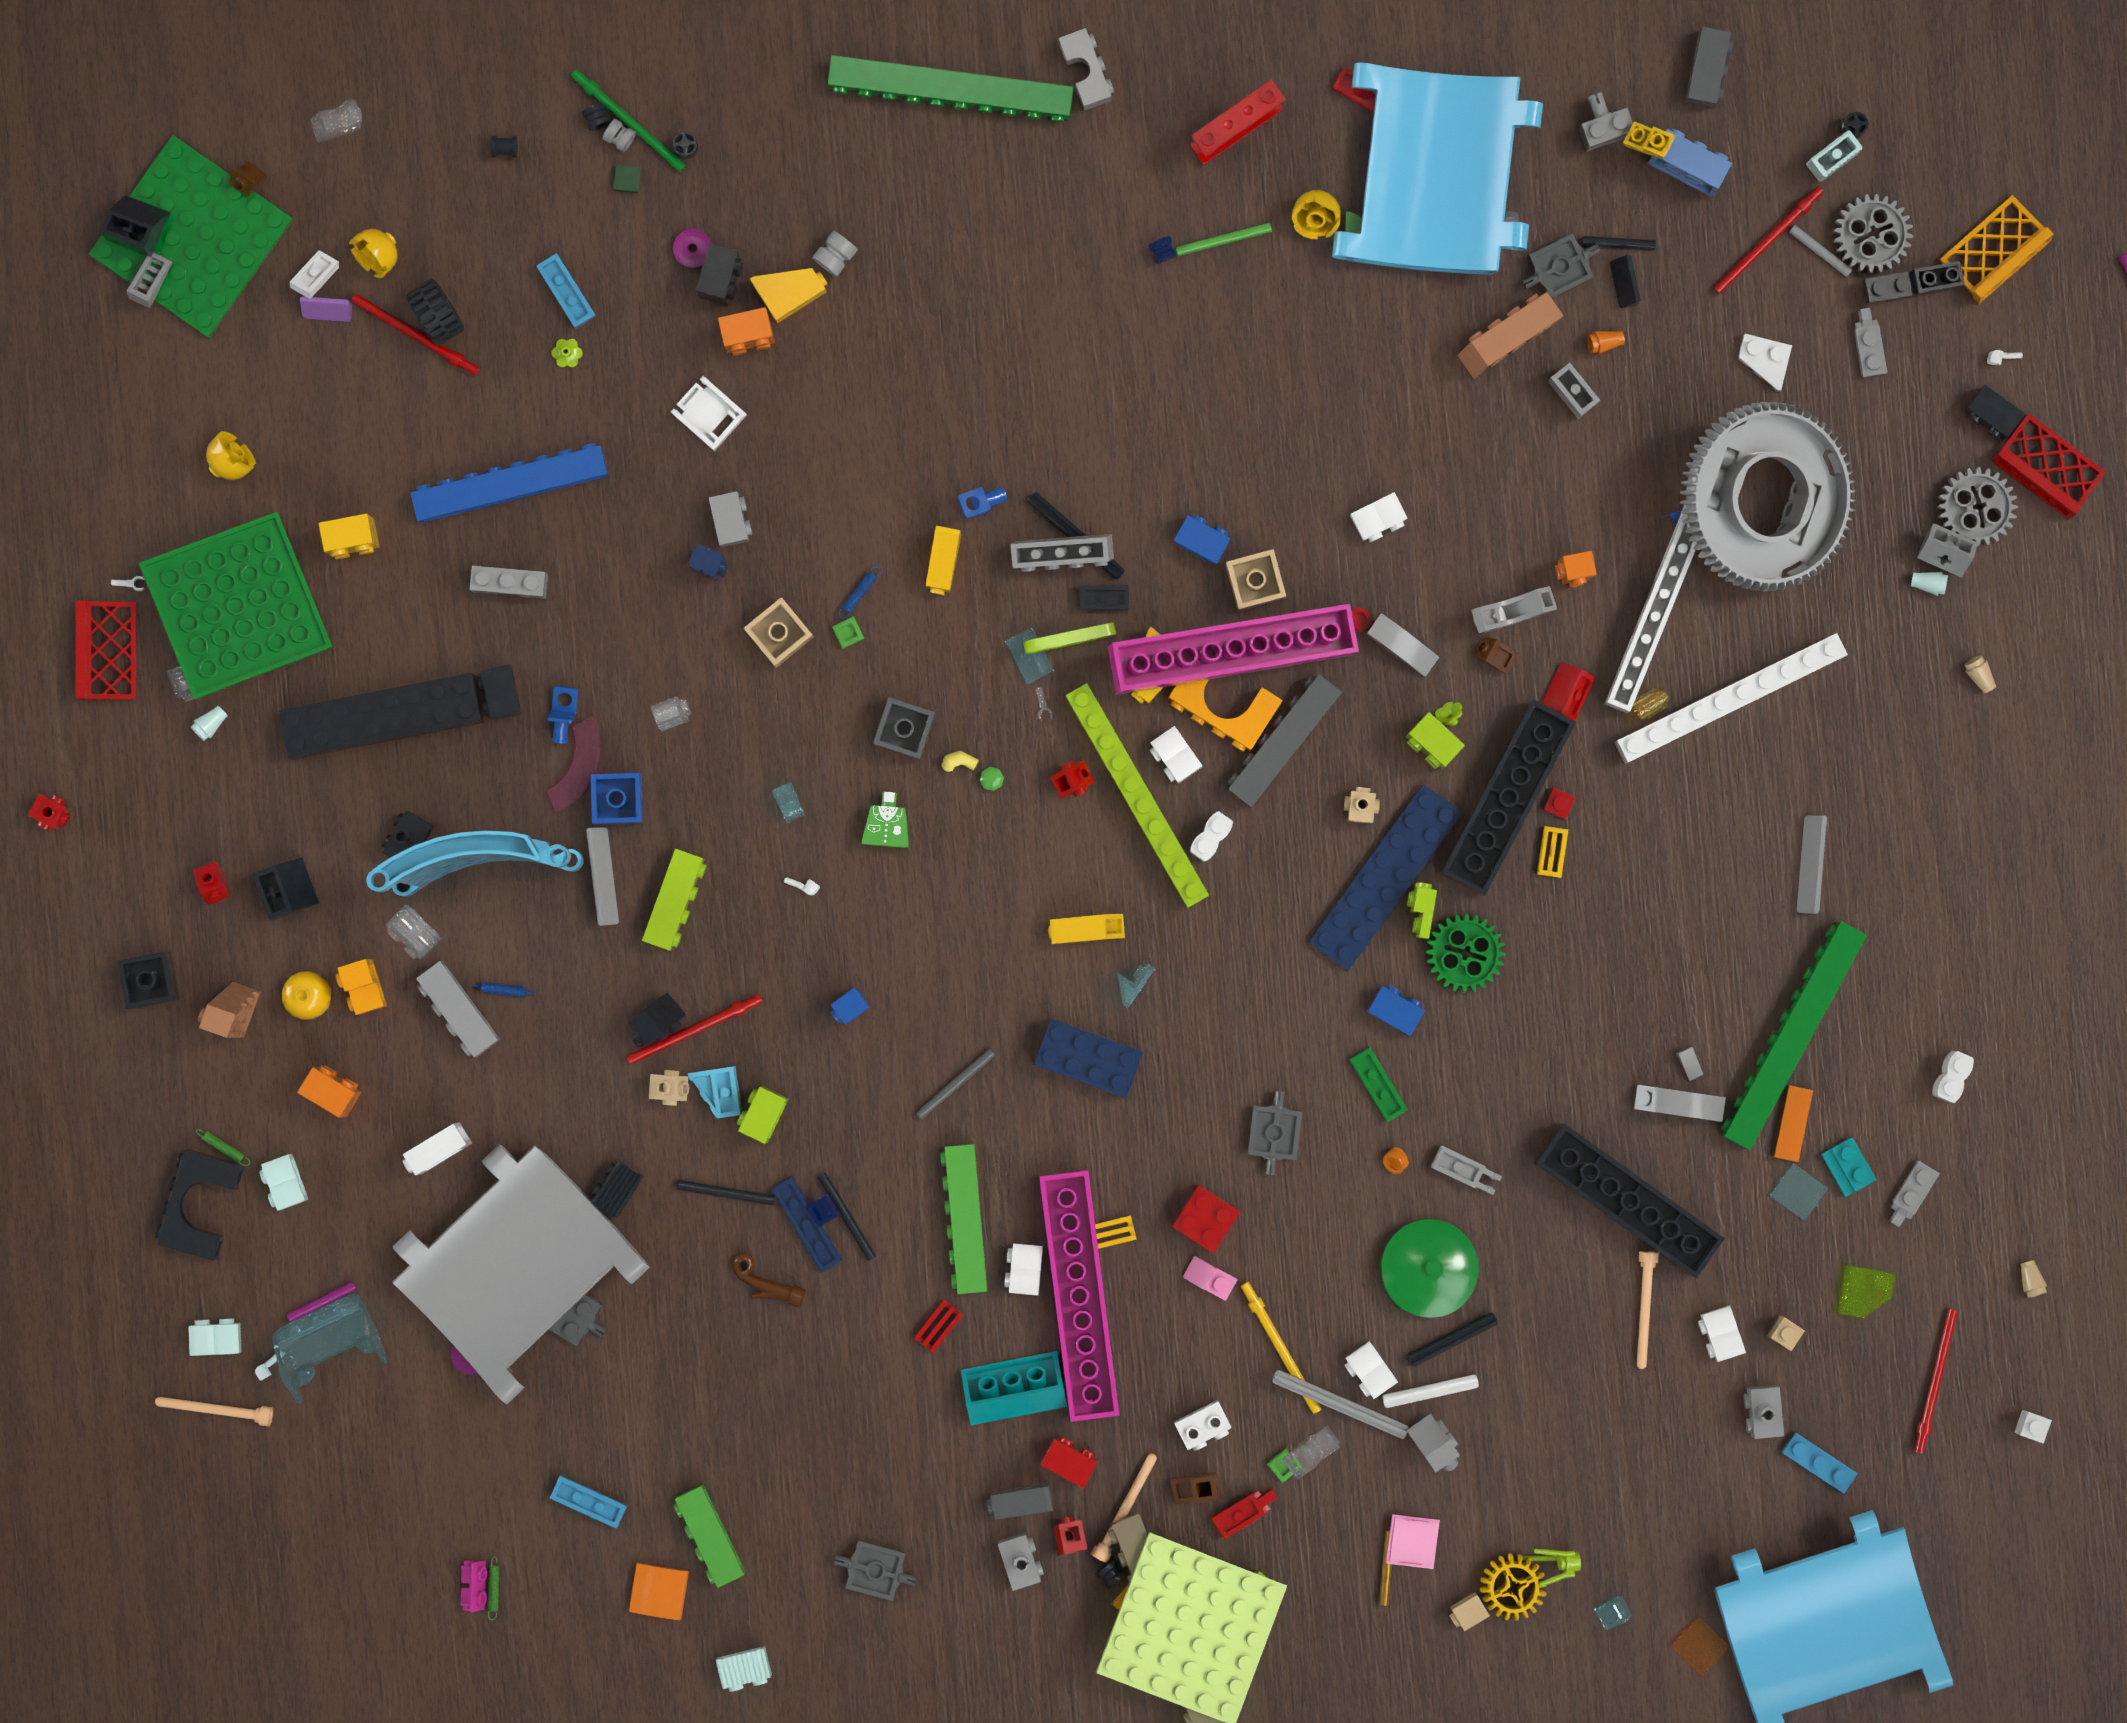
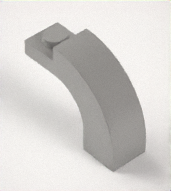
M1548 586L1505 601L1478 607L1471 611L1478 633H1486L1557 610L1551 588Z
M1637 1085L1634 1109L1722 1122L1726 1098Z

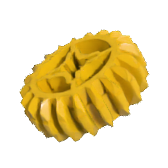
M1508 1553L1507 1562H1505L1502 1556H1498L1501 1564L1497 1566L1494 1561H1491L1490 1564L1494 1570L1484 1569L1489 1578L1481 1577L1480 1581L1487 1584V1586L1480 1587V1591L1488 1593L1482 1597L1484 1602L1492 1601L1487 1606L1489 1610L1497 1607L1495 1611L1496 1616L1499 1617L1505 1611V1620H1509L1510 1614L1513 1613V1618L1517 1621L1519 1620V1612H1522L1524 1618H1528L1527 1609L1535 1613L1537 1610L1532 1605L1534 1603L1540 1606L1543 1604L1537 1597L1546 1596L1545 1591L1539 1590L1541 1588L1539 1583L1542 1581H1538L1544 1577V1573L1538 1572L1535 1574L1539 1565L1536 1563L1529 1567L1532 1561L1531 1558H1526L1524 1563H1522L1523 1556L1521 1554H1518L1516 1561H1514L1513 1555ZM1517 1567L1524 1569L1530 1576L1515 1578L1509 1568ZM1503 1571L1504 1583L1494 1591L1495 1579ZM1508 1576H1510V1579L1514 1581L1515 1584H1517V1582L1520 1583L1516 1587V1593L1518 1595V1598L1515 1595V1593L1511 1591V1589L1509 1592L1507 1591V1589L1510 1588V1580ZM1533 1583L1532 1593L1524 1602L1522 1591L1529 1584ZM1512 1596L1517 1606H1506L1496 1598Z

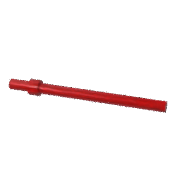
M1817 186L1805 198H1801L1795 204V208L1713 289L1720 295L1802 214L1805 215L1812 209L1811 205L1824 191Z
M354 294L352 297V303L449 360V364L454 367H461L474 376H477L480 367L466 360L465 356L458 351L453 352L443 345L438 346L430 337L358 294Z
M757 994L745 1001L739 1000L732 1003V1007L663 1039L660 1043L655 1042L626 1056L630 1065L731 1017L744 1015L747 1013L746 1010L763 1003L760 994Z
M1948 1309L1921 1423L1918 1422L1916 1430L1918 1436L1914 1452L1924 1454L1927 1437L1932 1432L1933 1426L1931 1421L1958 1311Z

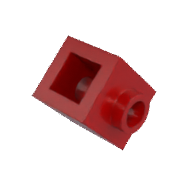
M217 862L193 870L199 893L207 905L219 903L223 899L230 897L224 872Z

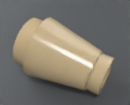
M1982 655L1965 663V672L1983 693H1987L1996 687L1988 661L1983 659Z
M2035 1261L2020 1264L2023 1292L2027 1294V1297L2032 1298L2047 1293L2045 1288L2047 1284Z

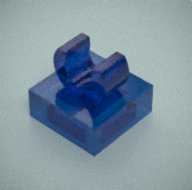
M829 1194L806 1206L818 1228L840 1215Z

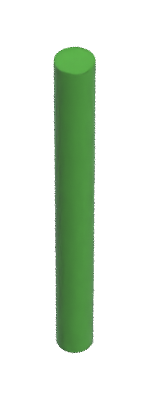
M1266 223L1177 246L1176 252L1178 256L1270 233L1272 232L1271 225Z

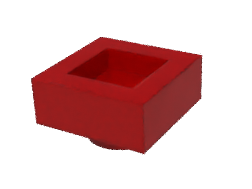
M1553 787L1543 810L1566 820L1576 797Z

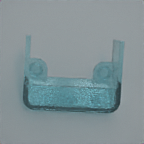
M358 1294L347 1295L279 1328L272 1337L281 1380L298 1405L303 1403L299 1387L311 1382L315 1376L314 1366L356 1345L362 1353H372L375 1351L383 1364L388 1362L381 1336L364 1301Z

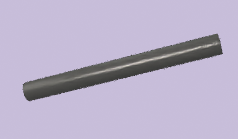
M989 1048L921 1107L916 1114L923 1120L996 1055Z

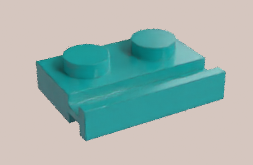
M1853 1137L1820 1154L1844 1197L1877 1180Z

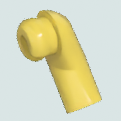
M956 751L947 754L943 758L941 766L947 772L953 771L954 767L964 765L974 771L979 760L963 751Z

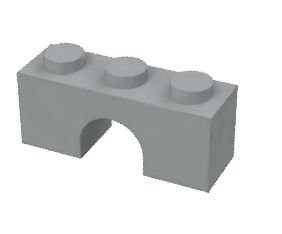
M1086 28L1058 38L1066 65L1079 62L1085 64L1090 71L1089 76L1085 80L1075 85L1083 110L1085 111L1111 101V93H1114V89L1110 79L1105 80L1102 71L1106 69L1102 57H1097L1094 48L1097 47L1093 34L1088 35Z
M472 566L470 591L473 593L512 594L521 597L546 599L548 574L540 571Z

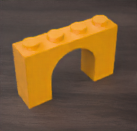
M1209 680L1175 686L1168 697L1172 701L1170 706L1181 713L1185 709L1192 714V720L1202 726L1204 723L1213 727L1211 732L1224 739L1227 736L1232 739V745L1242 752L1246 749L1251 751L1283 701L1262 687L1244 714L1237 718L1224 719L1214 715L1206 706L1204 689Z

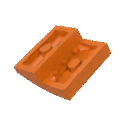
M637 1563L629 1612L681 1620L689 1571Z

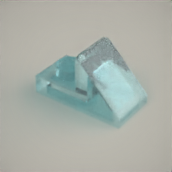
M1148 963L1145 967L1140 964L1132 976L1136 979L1134 983L1117 972L1122 1002L1125 1008H1129L1156 968Z

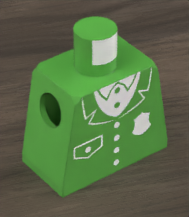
M882 792L881 806L871 805L862 838L863 845L909 848L906 808L896 807L897 793Z

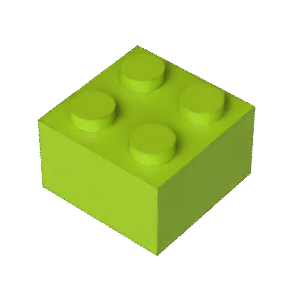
M1430 712L1405 736L1409 739L1407 744L1417 753L1421 750L1427 756L1425 761L1434 769L1446 767L1465 746Z
M760 1086L759 1089H753L747 1101L751 1104L748 1112L743 1111L737 1122V1125L740 1126L738 1131L764 1144L768 1143L789 1098L764 1086Z

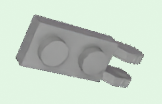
M1442 1145L1431 1165V1168L1492 1195L1495 1192L1493 1187L1479 1182L1482 1174L1488 1175L1489 1178L1495 1181H1500L1502 1178L1501 1175L1486 1169V1166Z

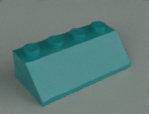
M1057 1351L961 1370L966 1407L971 1425L1067 1407Z

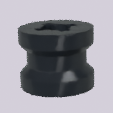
M604 103L590 106L582 111L583 117L588 121L587 127L589 131L601 129L611 123L610 117L605 114L606 107Z
M1861 112L1850 113L1842 122V133L1844 134L1849 130L1856 139L1860 138L1868 129V118Z
M683 131L674 137L673 148L675 153L682 159H690L696 155L698 143L693 134Z
M1113 1558L1095 1574L1098 1578H1102L1107 1589H1110L1127 1573L1123 1569H1119L1117 1561Z

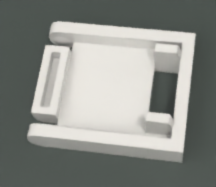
M702 376L700 380L707 387L703 389L695 383L677 403L684 411L682 415L674 408L671 413L715 451L747 414L708 379ZM729 415L733 422L717 437L713 431Z

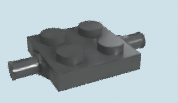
M1572 233L1530 254L1528 257L1534 267V275L1522 280L1523 285L1525 284L1524 287L1528 289L1539 283L1548 292L1550 297L1554 298L1593 279L1594 275L1589 267L1588 258L1601 253L1600 248H1598L1599 246L1596 243L1584 250L1578 245Z
M1275 1091L1274 1104L1271 1106H1253L1248 1154L1267 1159L1265 1174H1270V1165H1272L1271 1175H1275L1277 1160H1297L1302 1111L1289 1110L1283 1107L1285 1092H1280V1100L1278 1101L1279 1091Z
M586 1293L549 1330L575 1346L579 1344L583 1335L589 1330L602 1338L607 1329L595 1323L597 1312L603 1303Z
M858 1540L856 1551L851 1559L836 1555L834 1565L848 1568L849 1577L846 1589L893 1601L895 1591L900 1582L915 1587L917 1576L903 1573V1562L906 1552Z

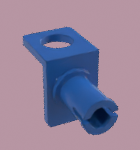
M980 487L959 495L957 499L965 518L976 515L980 518L991 510V506L1006 502L1007 495L1002 487L984 493L983 488ZM970 497L975 510H970L966 506L967 498Z
M555 686L553 689L552 710L548 715V721H554L552 738L554 743L565 744L568 741V724L572 723L576 716L577 688ZM561 693H568L572 697L571 704L568 706L561 705L558 701V696Z

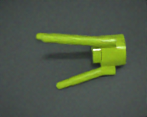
M1534 1549L1536 1554L1552 1556H1523L1522 1560L1525 1561L1529 1557L1532 1561H1557L1558 1569L1565 1572L1540 1582L1539 1585L1541 1587L1565 1578L1575 1577V1572L1581 1569V1558L1579 1553L1575 1551Z

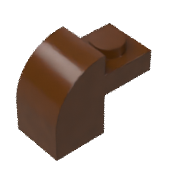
M1217 1472L1199 1473L1193 1476L1171 1479L1175 1504L1193 1501L1194 1503L1219 1500L1222 1497Z

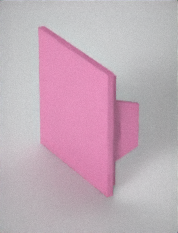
M1392 1514L1386 1564L1433 1569L1440 1520Z

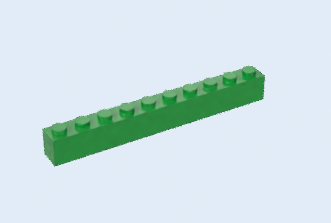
M833 55L831 57L828 80L829 89H833V93L846 95L847 91L856 92L857 96L871 98V95H879L881 99L888 101L902 98L905 99V102L911 104H919L920 101H925L934 107H944V104L953 105V108L958 110H968V107L978 108L977 111L981 113H992V110L1002 111V115L1011 117L1016 116V113L1025 114L1026 118L1039 120L1041 116L1048 117L1050 121L1064 123V120H1070L1073 87Z
M1838 921L1836 925L1832 923L1826 933V937H1828L1827 942L1824 946L1820 945L1814 955V958L1817 960L1813 967L1809 966L1802 978L1805 982L1802 988H1797L1791 997L1793 1004L1790 1010L1785 1009L1781 1015L1779 1022L1782 1024L1778 1032L1773 1031L1767 1042L1770 1045L1767 1052H1762L1756 1062V1065L1759 1067L1754 1075L1750 1074L1744 1084V1087L1747 1088L1743 1096L1739 1095L1732 1106L1735 1109L1731 1118L1727 1116L1721 1126V1130H1723L1722 1137L1746 1150H1751L1867 937L1866 934L1842 921Z

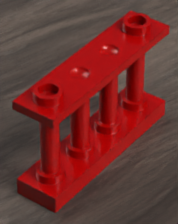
M1271 79L1191 135L1194 142L1190 144V148L1202 165H1206L1282 112L1283 108L1280 104L1286 99Z

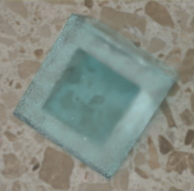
M1621 1595L1610 1599L1594 1609L1606 1631L1627 1622L1632 1616Z

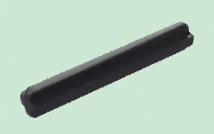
M1489 1313L1408 1354V1360L1415 1367L1496 1326L1498 1321L1493 1313Z

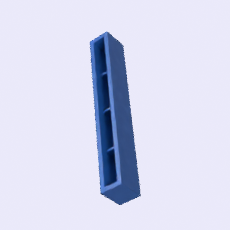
M595 443L581 446L582 450L572 452V449L560 451L558 456L549 458L548 455L538 456L534 458L535 462L525 464V461L511 463V468L501 470V467H494L486 470L487 474L478 476L477 473H470L464 475L463 480L454 482L453 478L440 481L439 486L431 488L430 484L418 486L415 488L416 491L410 492L417 521L421 524L609 477L603 448L596 446Z

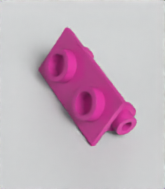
M465 1560L464 1565L461 1566V1583H469V1588H461V1606H463L464 1611L476 1612L485 1610L487 1601L485 1593V1580L487 1578L486 1560L477 1562Z

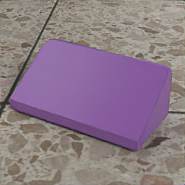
M300 297L302 316L305 319L351 321L353 304L349 300Z

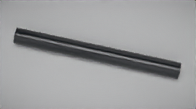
M825 1172L818 1177L819 1181L868 1261L876 1257V1254L827 1173Z
M678 1180L677 1190L774 1205L775 1201L774 1195Z

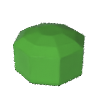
M993 767L982 771L980 782L984 789L995 791L1002 787L1004 780L1001 771Z

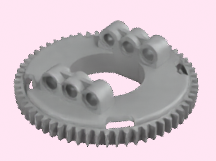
M1777 402L1743 405V408H1735L1734 412H1727V417H1719L1720 423L1711 424L1714 430H1705L1708 437H1699L1702 445L1693 446L1698 452L1689 454L1694 460L1693 462H1686V465L1691 468L1690 472H1683V475L1688 477V481L1681 482L1687 488L1680 491V494L1686 495V500L1680 501V504L1686 505L1687 509L1682 510L1681 514L1688 515V518L1683 520V523L1690 524V527L1685 532L1693 533L1689 542H1697L1693 549L1702 550L1698 557H1707L1704 564L1712 565V572L1719 571L1718 577H1726V582H1733L1735 586L1742 585L1744 589L1750 588V590L1756 591L1784 590L1785 588H1792L1794 585L1802 584V581L1810 580V576L1817 575V570L1825 569L1823 563H1831L1829 556L1837 555L1834 548L1842 547L1839 540L1846 539L1843 531L1850 530L1846 523L1853 520L1848 517L1849 512L1855 511L1850 508V503L1856 501L1850 498V493L1856 491L1850 489V484L1855 481L1849 479L1848 476L1853 471L1846 468L1851 463L1843 459L1847 453L1839 451L1843 445L1835 444L1838 437L1830 436L1832 429H1824L1826 423L1818 422L1819 417L1811 416V412H1804L1803 408H1795V405ZM1745 422V424L1740 425V426L1734 428V427L1737 426L1738 424ZM1824 451H1830L1828 457L1832 464L1834 473H1838V475H1830L1827 464L1823 458ZM1770 457L1784 464L1793 475L1795 481L1791 487L1789 501L1785 505L1781 524L1777 528L1776 533L1764 536L1752 530L1744 521L1739 510L1738 496L1747 470L1757 461ZM1801 561L1802 565L1786 572L1788 576H1782L1783 569Z

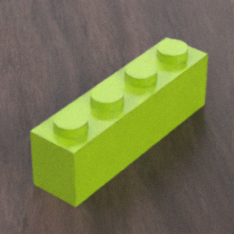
M675 849L642 941L672 951L673 947H678L682 936L678 932L681 924L685 925L688 920L690 911L687 910L689 901L694 902L698 888L695 885L697 879H702L707 867V865L703 864L705 859Z

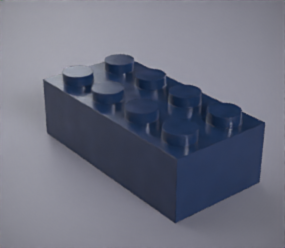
M1050 1019L1034 1065L1127 1098L1143 1052Z

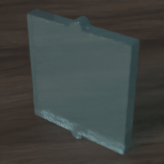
M1792 1163L1785 1175L1779 1177V1183L1769 1196L1805 1221L1812 1210L1819 1206L1818 1202L1828 1188Z

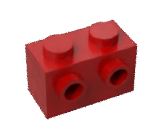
M1063 1436L1060 1439L1054 1437L1040 1465L1084 1489L1098 1463V1460L1094 1459L1096 1454L1085 1448H1082L1080 1451L1072 1447L1074 1442Z

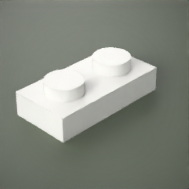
M319 250L290 281V288L311 299L339 268V261Z

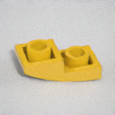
M1634 121L1623 144L1636 151L1665 158L1675 139V135L1654 126L1650 128Z

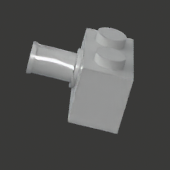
M1602 92L1597 93L1596 96L1595 94L1589 96L1588 101L1595 118L1581 124L1578 129L1586 152L1625 139L1633 124L1628 108L1611 113L1608 112Z
M1773 1385L1747 1388V1394H1744L1745 1409H1749V1418L1746 1419L1747 1433H1751V1437L1754 1439L1784 1436L1780 1387Z
M1429 1414L1406 1430L1435 1472L1442 1468L1446 1471H1452L1457 1467L1458 1461L1456 1458L1460 1455L1455 1447L1458 1443L1451 1433L1446 1435L1449 1431L1441 1419L1436 1422L1433 1416Z
M1025 1532L998 1541V1547L1013 1591L1041 1582L1040 1575H1043L1044 1572L1040 1560L1035 1561L1032 1552L1036 1551V1547L1032 1537L1028 1538Z

